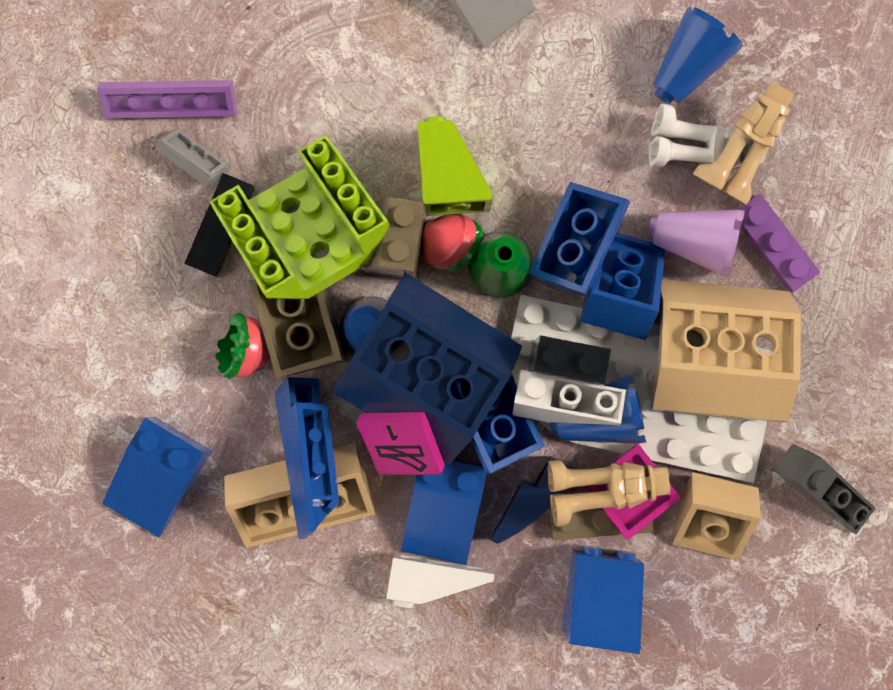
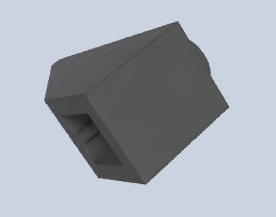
M795 444L790 446L773 469L792 488L854 534L858 533L875 510V507L825 460Z

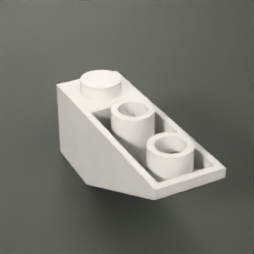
M521 370L513 415L545 422L620 425L626 390Z

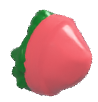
M462 214L437 217L428 222L424 227L422 256L434 268L446 271H462L464 264H472L474 254L477 253L478 248L481 246L484 231L478 222Z
M236 313L230 319V328L225 338L217 341L220 352L215 354L216 360L219 361V372L228 379L249 377L252 373L263 368L271 359L260 321L255 318L245 317L241 313Z

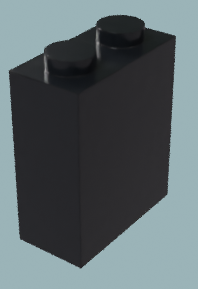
M540 335L533 340L528 371L605 385L611 349Z

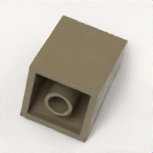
M394 197L375 201V204L388 220L390 227L369 263L354 272L401 279L406 272L416 279L423 230L426 222L425 202Z

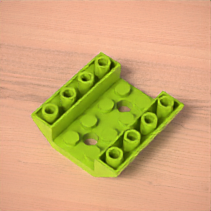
M327 135L297 151L305 166L304 169L252 199L248 200L240 186L237 185L209 201L266 298L309 299L368 264L390 227L388 220ZM291 206H300L297 211L290 214L286 213L287 209ZM322 249L329 250L328 254L323 258H314L318 251Z

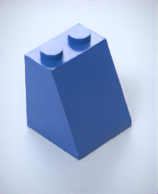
M582 545L581 550L572 549L562 631L569 644L640 654L644 563L635 558L636 553L615 550V555L602 554V548Z

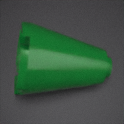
M494 232L483 237L481 246L478 248L477 253L474 254L472 264H468V270L473 283L484 293L493 297H509L520 292L528 284L532 277L528 274V271L534 260L530 248L520 237L508 232ZM499 256H505L508 260H502Z

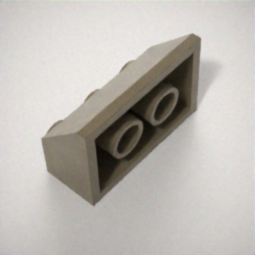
M249 280L276 379L348 361L328 288H325L309 299L266 298L256 280Z

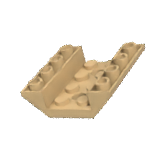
M662 279L658 312L660 313L658 371L652 377L651 410L789 422L800 384L801 313L791 292ZM687 332H699L704 339L703 345L701 347H694L689 344L686 337ZM758 337H764L771 342V353L766 354L758 350L756 347V339Z

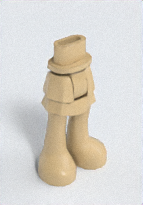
M771 82L764 94H758L757 99L760 101L756 100L741 113L742 118L734 124L735 129L716 161L712 164L697 166L693 175L747 205L752 196L750 187L752 179L768 149L774 146L775 137H779L781 134L785 116L790 112L787 106L794 97V94L780 85ZM749 140L752 141L753 144L734 176L727 181L743 148Z
M548 461V485L551 492L579 486L607 484L608 489L606 491L551 494L550 504L556 527L568 525L572 514L582 510L611 507L619 510L625 506L632 508L647 500L655 501L656 496L670 494L667 467L653 468L650 464L641 466L623 462L622 465L612 463L608 467L595 469H568L562 461Z

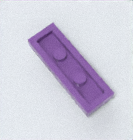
M760 193L752 198L747 205L744 204L738 209L745 211L741 230L788 291L791 293L795 292L820 273Z

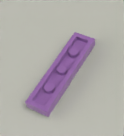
M233 80L100 82L97 88L104 118L236 116L237 113Z

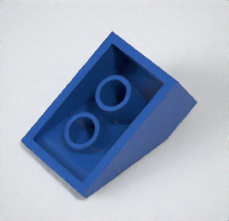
M616 232L588 296H584L580 322L646 340L659 312L665 250L653 245V242Z
M145 417L129 443L102 503L155 536L161 537L211 455L212 450L157 417Z
M454 459L451 464L444 461L445 466L441 475H416L401 551L466 565L482 499L486 472L483 465Z

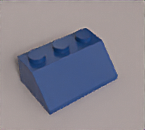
M570 182L528 274L544 286L568 295L588 296L630 201L626 198Z
M512 374L471 439L487 475L545 447L533 419L513 415L518 386ZM464 378L454 380L450 387L452 396L457 399L466 397L470 391V385Z

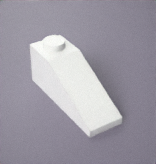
M395 553L386 599L393 600V605L412 608L413 603L423 604L493 582L495 574L494 570L489 568Z

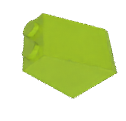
M431 116L425 118L424 122H418L422 192L426 216L490 212L493 200L492 191L452 120H445L442 116Z

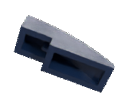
M551 456L548 458L534 485L524 479L521 480L490 536L491 541L499 544L516 535L535 522L551 507V494L563 493L564 490L551 492L548 485V461L557 459ZM564 464V465L566 466V468H568V469H573V468L569 467L568 465Z

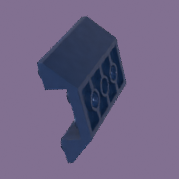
M405 272L331 392L365 413L425 412L442 459L446 463L451 464L471 441L512 374L523 346ZM397 340L405 341L410 348L409 356L403 361H395L389 354L390 345ZM458 378L466 379L470 385L468 395L462 399L454 398L450 392L451 384Z

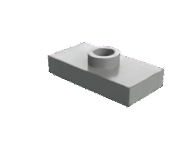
M179 128L174 129L157 140L155 150L207 188L218 181L223 173L227 174L230 167L226 162Z

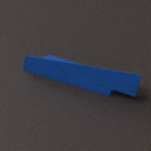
M287 377L275 391V401L298 538L306 539L339 503L328 404H319V379Z

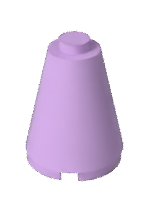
M738 209L662 211L659 213L658 218H651L648 237H653V245L717 274L729 277L745 211Z

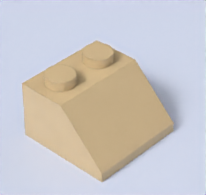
M692 472L681 496L672 536V545L737 560L761 519L759 488Z

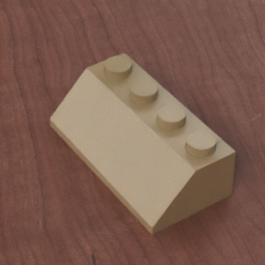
M356 442L333 448L339 503L318 525L316 530L375 515L364 465ZM285 460L224 476L225 507L246 548L298 535Z

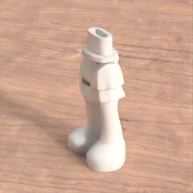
M660 104L651 130V136L655 138L651 141L649 147L650 166L664 167L668 161L712 164L726 147L734 129L729 126L724 128L719 124L710 126L680 121L676 119L674 107L668 104ZM667 138L706 142L705 148L673 143ZM749 140L733 168L740 167L753 144L752 141ZM765 155L762 158L758 167L763 166L765 161Z

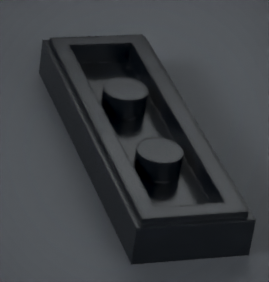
M223 173L212 199L239 185L247 199L250 200L255 186ZM211 204L208 206L184 264L217 277L231 246L232 239Z

